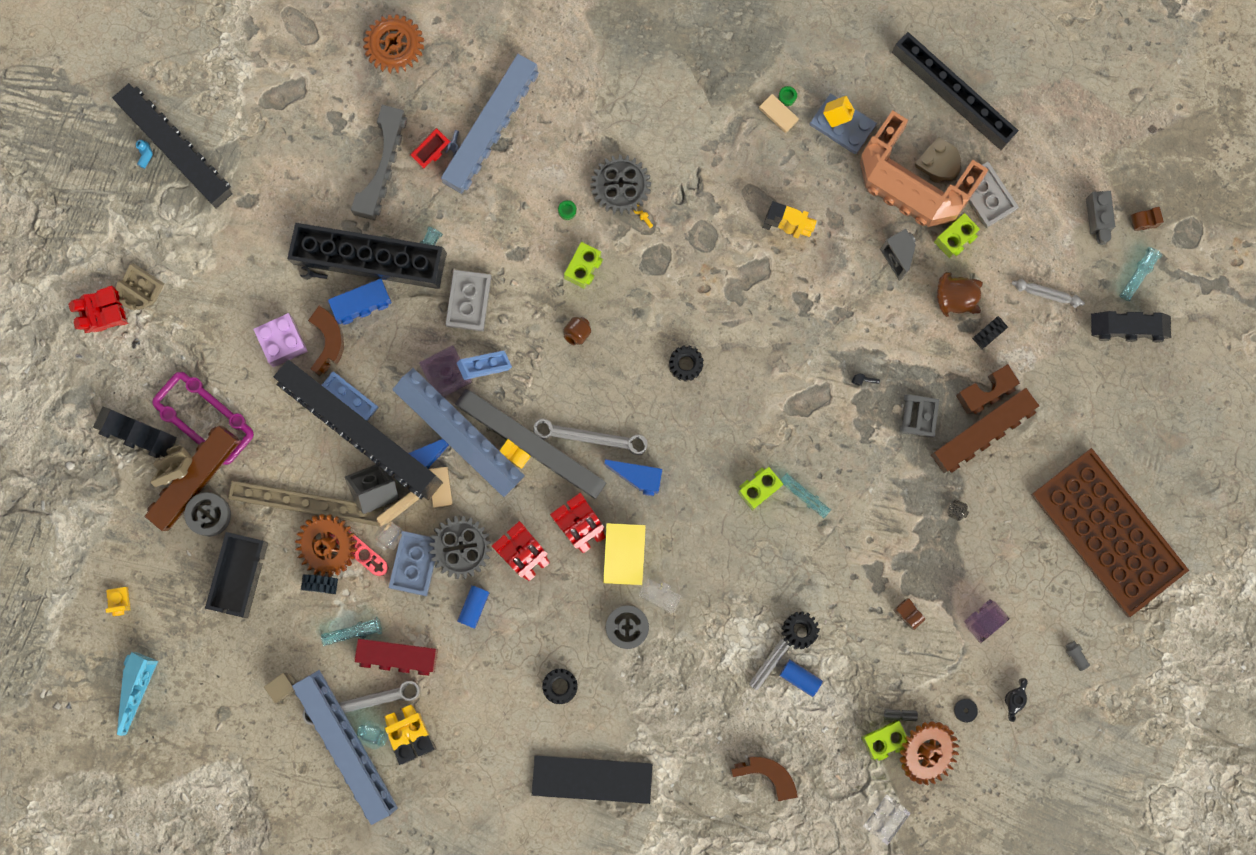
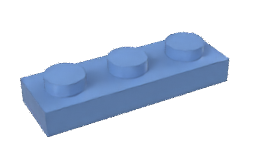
M505 350L460 359L457 362L464 380L504 372L512 368Z
M334 371L322 384L324 388L366 421L379 408Z

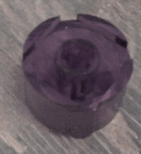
M991 599L978 609L980 611L979 614L975 611L964 621L965 627L980 644L1010 620V617L996 601Z

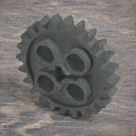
M620 154L617 160L612 156V161L610 162L605 158V165L599 163L600 170L594 169V173L597 176H591V180L594 182L590 183L591 188L594 189L591 191L592 195H597L594 198L595 202L601 201L599 207L606 206V212L613 209V215L618 210L621 216L624 210L630 214L631 208L637 211V205L643 207L642 200H648L645 194L651 193V190L648 188L651 187V182L648 181L650 175H645L647 168L641 169L642 162L636 164V158L629 161V155L622 159ZM609 173H614L616 177L614 179L607 178V175ZM627 173H633L635 177L632 179H628L625 175ZM620 182L623 183V187H619ZM610 191L616 192V196L609 197L607 193ZM633 191L635 192V195L633 197H628L626 195V192Z
M454 516L453 522L448 518L446 519V525L442 522L439 523L440 530L434 529L437 535L430 536L434 543L428 544V546L433 547V550L429 551L428 554H434L435 557L431 559V562H438L435 568L442 567L441 574L448 571L447 577H451L454 573L455 579H459L460 574L463 579H466L467 573L473 577L474 570L481 572L479 566H486L483 560L490 559L486 552L492 551V549L487 548L491 541H486L485 539L489 534L482 533L485 527L478 528L479 521L472 524V518H469L466 522L465 516H461L460 521H458L457 516ZM465 531H469L472 534L470 542L466 541L463 537ZM447 534L453 537L451 545L445 543L444 538ZM459 543L460 545L477 544L476 547L465 548L461 552L460 550L443 551L444 548L455 547ZM469 550H472L475 553V559L473 561H470L467 558V552ZM450 553L456 556L454 564L448 562V555Z

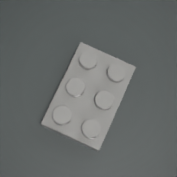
M986 162L982 166L989 170L968 202L985 228H988L1016 211L1019 207L990 163Z
M453 271L446 327L484 331L492 278L490 274Z

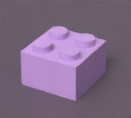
M289 313L253 329L267 361L272 367H276L288 359L291 360L308 352L294 319Z

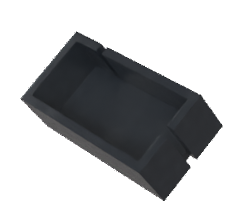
M225 532L205 609L242 618L249 617L263 565L259 561L265 558L268 542Z

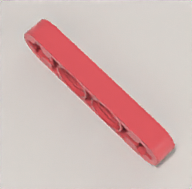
M329 532V535H330L331 537H333V538L336 537L334 534L332 535V534ZM354 535L353 538L357 541L354 545L357 551L352 552L355 555V559L376 576L385 575L388 571V563ZM367 549L370 556L367 560L360 559L359 553L361 550ZM374 556L377 557L374 559L376 563H383L382 568L384 570L382 572L379 570L375 572L376 567L372 563L370 566L367 565Z

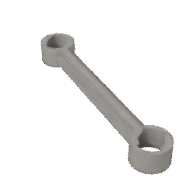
M540 419L534 424L535 435L543 440L552 436L629 449L634 455H641L647 449V440L642 435H634L631 438L555 426L546 419ZM541 423H546L549 426L550 433L546 436H542L537 430V426ZM634 439H641L645 447L642 451L637 452L633 448L631 442Z
M406 681L398 688L339 702V705L344 713L399 699L412 701L420 695V686L414 681ZM409 684H413L416 687V694L412 698H407L403 694ZM304 709V721L309 725H314L313 722H310L307 717L309 715L306 714Z

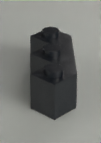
M1116 311L1091 313V336L1099 338V341H1109L1111 337H1121L1127 342H1135L1137 338L1145 337L1151 339L1152 342L1160 343L1164 342V339L1171 338V316L1160 312H1154L1152 315L1143 314V312L1117 314Z
M103 406L93 428L99 430V435L109 438L110 435L123 440V445L133 449L135 446L149 451L148 455L154 458L167 456L166 451L174 446L177 437Z

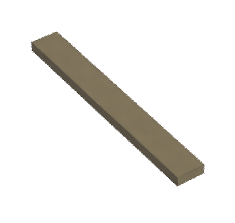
M231 480L227 498L239 502L318 516L324 514L326 517L328 514H331L332 518L338 516L340 520L379 526L376 519L384 512V507H379L372 512L363 514L356 503L352 501Z

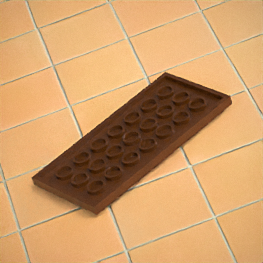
M1092 448L1031 494L1127 617L1133 616L1190 571Z

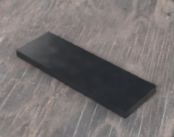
M535 755L531 796L650 804L653 763Z

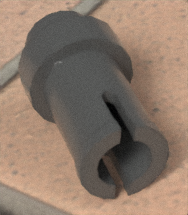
M1075 641L1066 645V653L1069 657H1072L1079 671L1087 669L1090 663H1088L1082 653L1081 645L1076 644Z

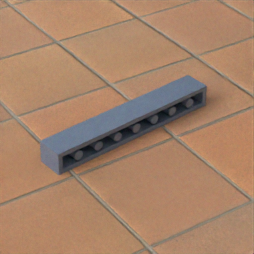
M517 54L441 177L443 184L461 194L464 190L469 189L473 175L479 173L483 159L489 157L491 146L500 139V132L502 128L508 126L510 122L509 117L512 112L515 113L518 110L519 101L527 95L529 91L528 86L531 81L535 82L539 72L536 63Z
M414 368L406 373L392 389L503 497L525 476Z
M320 670L292 685L296 696L304 706L306 714L311 718L315 730L320 734L326 749L329 750L334 759L335 765L340 769L346 784L349 785L354 794L355 800L361 806L366 819L372 825L390 816L398 807Z

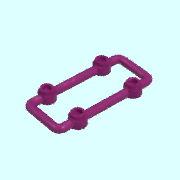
M176 372L152 400L154 408L160 412V418L165 422H172L198 445L201 442H205L201 436L177 417L175 409L169 406L165 407L160 403L165 395L181 379L186 383V389L189 392L198 393L228 418L232 428L236 430L241 429L246 433L241 443L223 465L232 463L253 439V430L246 424V420L241 414H234L206 391L198 378L190 377L184 372Z

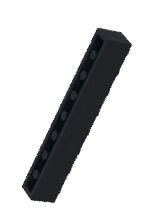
M909 32L895 44L892 54L998 149L1002 150L1018 133L1019 130Z
M128 83L112 99L212 206L217 209L232 195V192L229 190L230 184L224 178L220 180L216 176L219 173L212 165L208 167L204 163L206 159L199 152L195 154L192 150L194 146L187 139L183 141L179 137L181 135L180 131L174 125L170 127L167 124L169 120L162 112L158 114L155 111L157 107L150 99L146 101L142 97L144 93L137 86L133 88Z

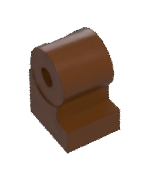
M1160 206L1151 210L1137 212L1130 216L1134 231L1157 228L1164 223Z
M909 598L905 599L893 610L912 630H915L926 620Z

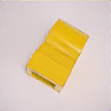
M509 439L500 449V452L520 469L524 467L531 457Z

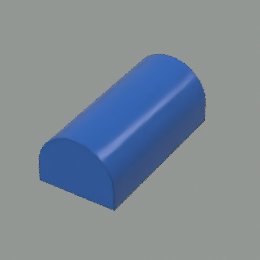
M471 585L457 622L475 629L490 592Z
M790 659L779 675L811 697L817 693L823 680Z

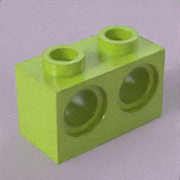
M964 213L939 235L934 243L948 258L953 254L958 256L965 249L963 245L967 242L971 244L978 237L976 234L980 228ZM961 228H966L969 234L962 233ZM947 240H953L955 246H950Z
M581 242L564 273V279L585 289L586 285H590L595 275H593L595 268L599 269L603 261L601 251ZM589 254L592 255L594 259L590 262H587L584 260V256ZM578 271H583L585 273V276L583 278H577L575 276V273Z
M762 467L754 474L756 478L751 482L747 479L739 486L741 490L738 494L752 511L784 485L770 467L765 470ZM763 477H769L772 484L765 486L762 483ZM750 488L755 489L757 497L750 498L747 495V490Z
M897 720L861 737L871 759H877L878 761L889 757L888 753L894 750L896 753L904 750L902 743L907 742L905 739L907 735L900 721ZM894 732L899 734V741L897 743L891 741V734ZM879 740L882 743V748L876 752L873 749V743Z

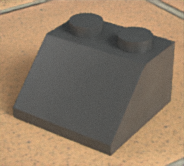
M907 229L886 239L880 249L899 281L910 270L916 246L913 234L911 232L908 233Z
M380 463L345 476L353 499L363 514L399 500L395 481L378 466Z

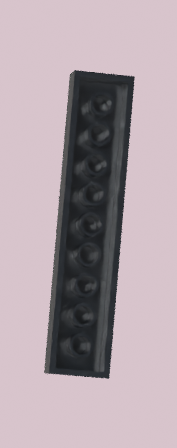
M289 359L273 376L278 381L276 385L323 421L347 442L349 441L350 444L376 465L380 462L379 467L390 476H393L405 488L410 486L408 489L419 499L422 500L424 497L429 501L443 484L433 472Z

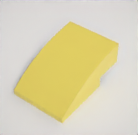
M607 523L604 583L642 585L646 525Z

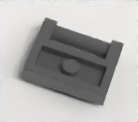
M904 395L905 409L900 433L935 437L939 399ZM913 403H918L916 425L913 428L910 427Z

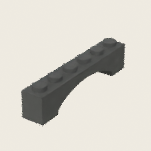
M386 105L381 106L377 119V124L382 129L384 138L383 154L379 168L368 186L362 192H356L351 208L353 215L374 221L377 215L379 216L381 213L382 205L380 203L387 193L386 182L391 179V165L396 162V148L402 142L401 131L407 124L404 110Z

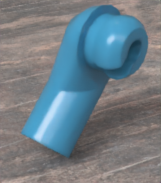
M138 140L136 148L139 149L141 157L137 165L145 169L153 152L148 142Z

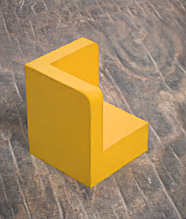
M843 96L828 102L823 114L830 126L836 127L851 121L855 109L847 96Z

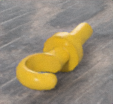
M633 210L635 214L640 215L639 218L644 220L649 228L653 227V224L648 219L649 215L647 212Z

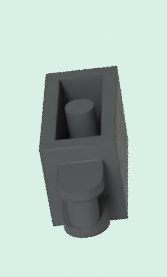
M1111 191L1092 192L1086 198L1090 234H1096L1097 243L1105 245L1111 240V231L1116 227Z

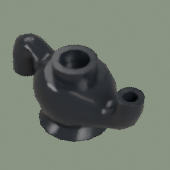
M1020 678V687L1009 691L1005 696L1010 722L1016 720L1015 715L1027 703L1025 689L1028 681L1026 678Z

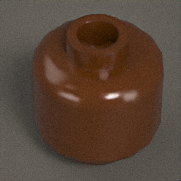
M573 317L563 329L565 340L571 345H582L591 334L589 321L584 317Z

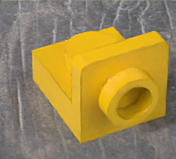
M128 587L106 590L108 608L105 609L106 613H112V616L125 615L124 611H130Z

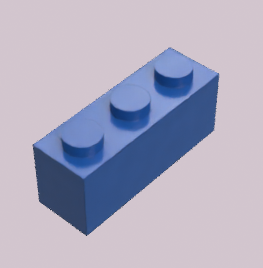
M382 279L328 299L338 324L343 325L353 322V319L359 316L360 318L369 316L374 310H384L392 303Z

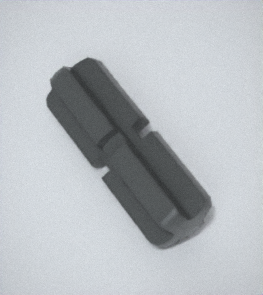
M885 709L884 719L917 721L918 712L915 710Z

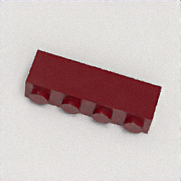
M358 639L354 662L359 663V667L371 668L372 664L379 665L380 670L390 671L391 667L398 668V672L410 673V670H418V675L429 676L430 672L435 673L438 649Z

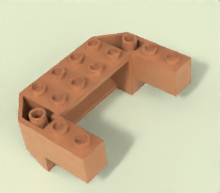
M892 110L875 137L871 138L862 153L860 165L865 188L873 196L878 195L883 198V201L889 206L894 205L899 208L902 214L912 216L922 226L932 227L955 222L989 169L972 160L955 186L950 184L946 192L941 191L889 158L892 147L908 123V119Z

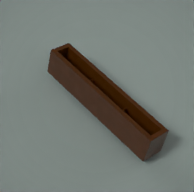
M1024 388L932 453L931 457L943 473L948 471L953 473L960 468V462L965 460L967 463L976 456L974 452L979 449L981 452L991 446L989 443L995 438L998 441L1005 436V430L1008 428L1013 430L1022 424L1019 420L1024 417L1029 419L1036 414L1035 409L1039 407V404L1028 389Z
M217 426L210 430L208 439L205 442H201L196 448L197 452L192 457V463L187 470L186 476L181 479L172 480L169 487H165L160 492V498L147 508L148 512L144 517L161 531H169L184 513L188 502L202 491L241 443V440L226 427Z

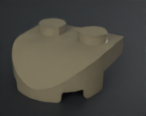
M938 137L915 162V167L929 175L930 180L934 182L951 181L960 173L961 158L956 147Z
M133 263L129 265L123 279L117 282L116 291L119 292L121 298L119 301L123 306L130 310H140L150 307L156 302L164 283Z
M181 445L173 446L166 451L167 456L162 459L157 458L154 461L153 465L157 471L150 481L154 487L162 484L167 485L174 479H181L186 476L187 470L192 463V456Z

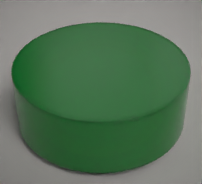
M785 86L780 90L778 99L785 106H791L797 99V92L793 87Z
M565 200L559 204L558 214L562 219L571 220L576 216L577 208L572 201Z

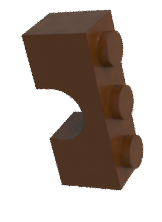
M1009 364L988 376L992 384L990 392L982 391L974 383L956 395L967 415L971 412L977 414L985 409L983 405L987 403L992 405L1001 400L999 396L1005 393L1008 396L1017 390L1015 387L1020 382Z

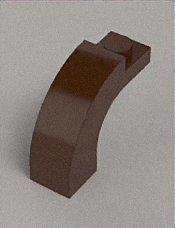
M319 305L308 321L312 326L320 330L325 337L324 350L310 368L315 374L321 376L322 373L325 374L328 371L331 361L338 365L344 351V336L335 318Z
M749 756V765H746L745 762L734 764V768H730L732 777L753 773L766 775L773 784L777 801L798 798L794 781L788 771L779 763L769 758Z

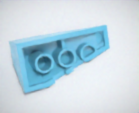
M131 652L124 661L125 668L123 670L117 735L120 736L127 734L158 663L157 660L137 652Z

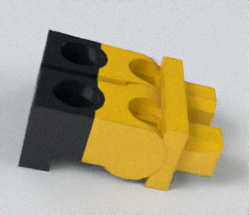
M772 201L762 228L770 230L771 226L783 229L787 234H793L795 238H799L800 234L810 237L817 220L809 218V212H801Z
M413 705L402 708L406 719L401 721L398 720L395 712L385 716L387 725L385 730L399 765L406 764L437 749L428 733L421 714L416 712Z

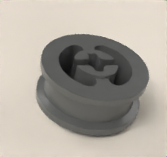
M200 493L188 502L184 517L187 526L193 532L211 537L222 533L228 527L231 520V510L228 503L222 497L213 493ZM206 501H211V505H204L201 508L210 512L209 514L212 517L218 519V509L220 508L221 511L219 522L211 528H204L205 524H213L214 521L207 518L203 512L198 510V520L196 521L195 518L198 506Z
M621 606L615 609L606 621V633L609 640L617 647L623 649L638 647L645 641L649 632V623L646 615L634 606ZM622 613H632L640 620V624L636 625L632 619H629V625H633V629L629 630V636L633 635L636 630L640 631L639 636L633 641H621L614 634L615 630H619L625 636V630L622 629V625L626 624V619L621 620L619 624L614 622L617 616Z

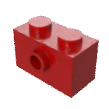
M435 128L409 156L424 169L432 160L435 162L441 157V151L450 141Z

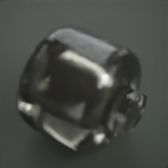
M955 499L952 501L947 514L949 517L961 521L968 516V505Z

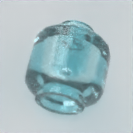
M367 721L364 725H360L357 731L361 744L373 750L383 747L388 738L385 726L374 721Z

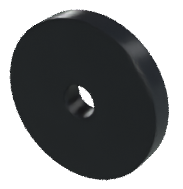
M961 699L954 706V714L959 721L968 723L977 717L978 708L972 700Z

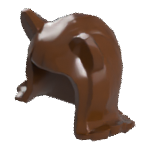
M950 272L944 273L939 278L937 298L943 315L948 317L949 312L981 313L978 303L981 299L980 288L983 282L965 277L952 278V273Z

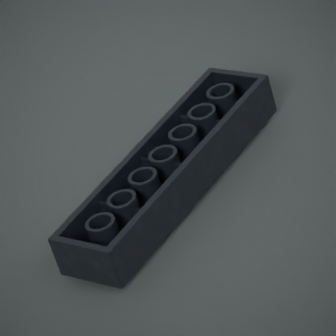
M295 223L287 259L297 266L440 289L447 252L442 246Z

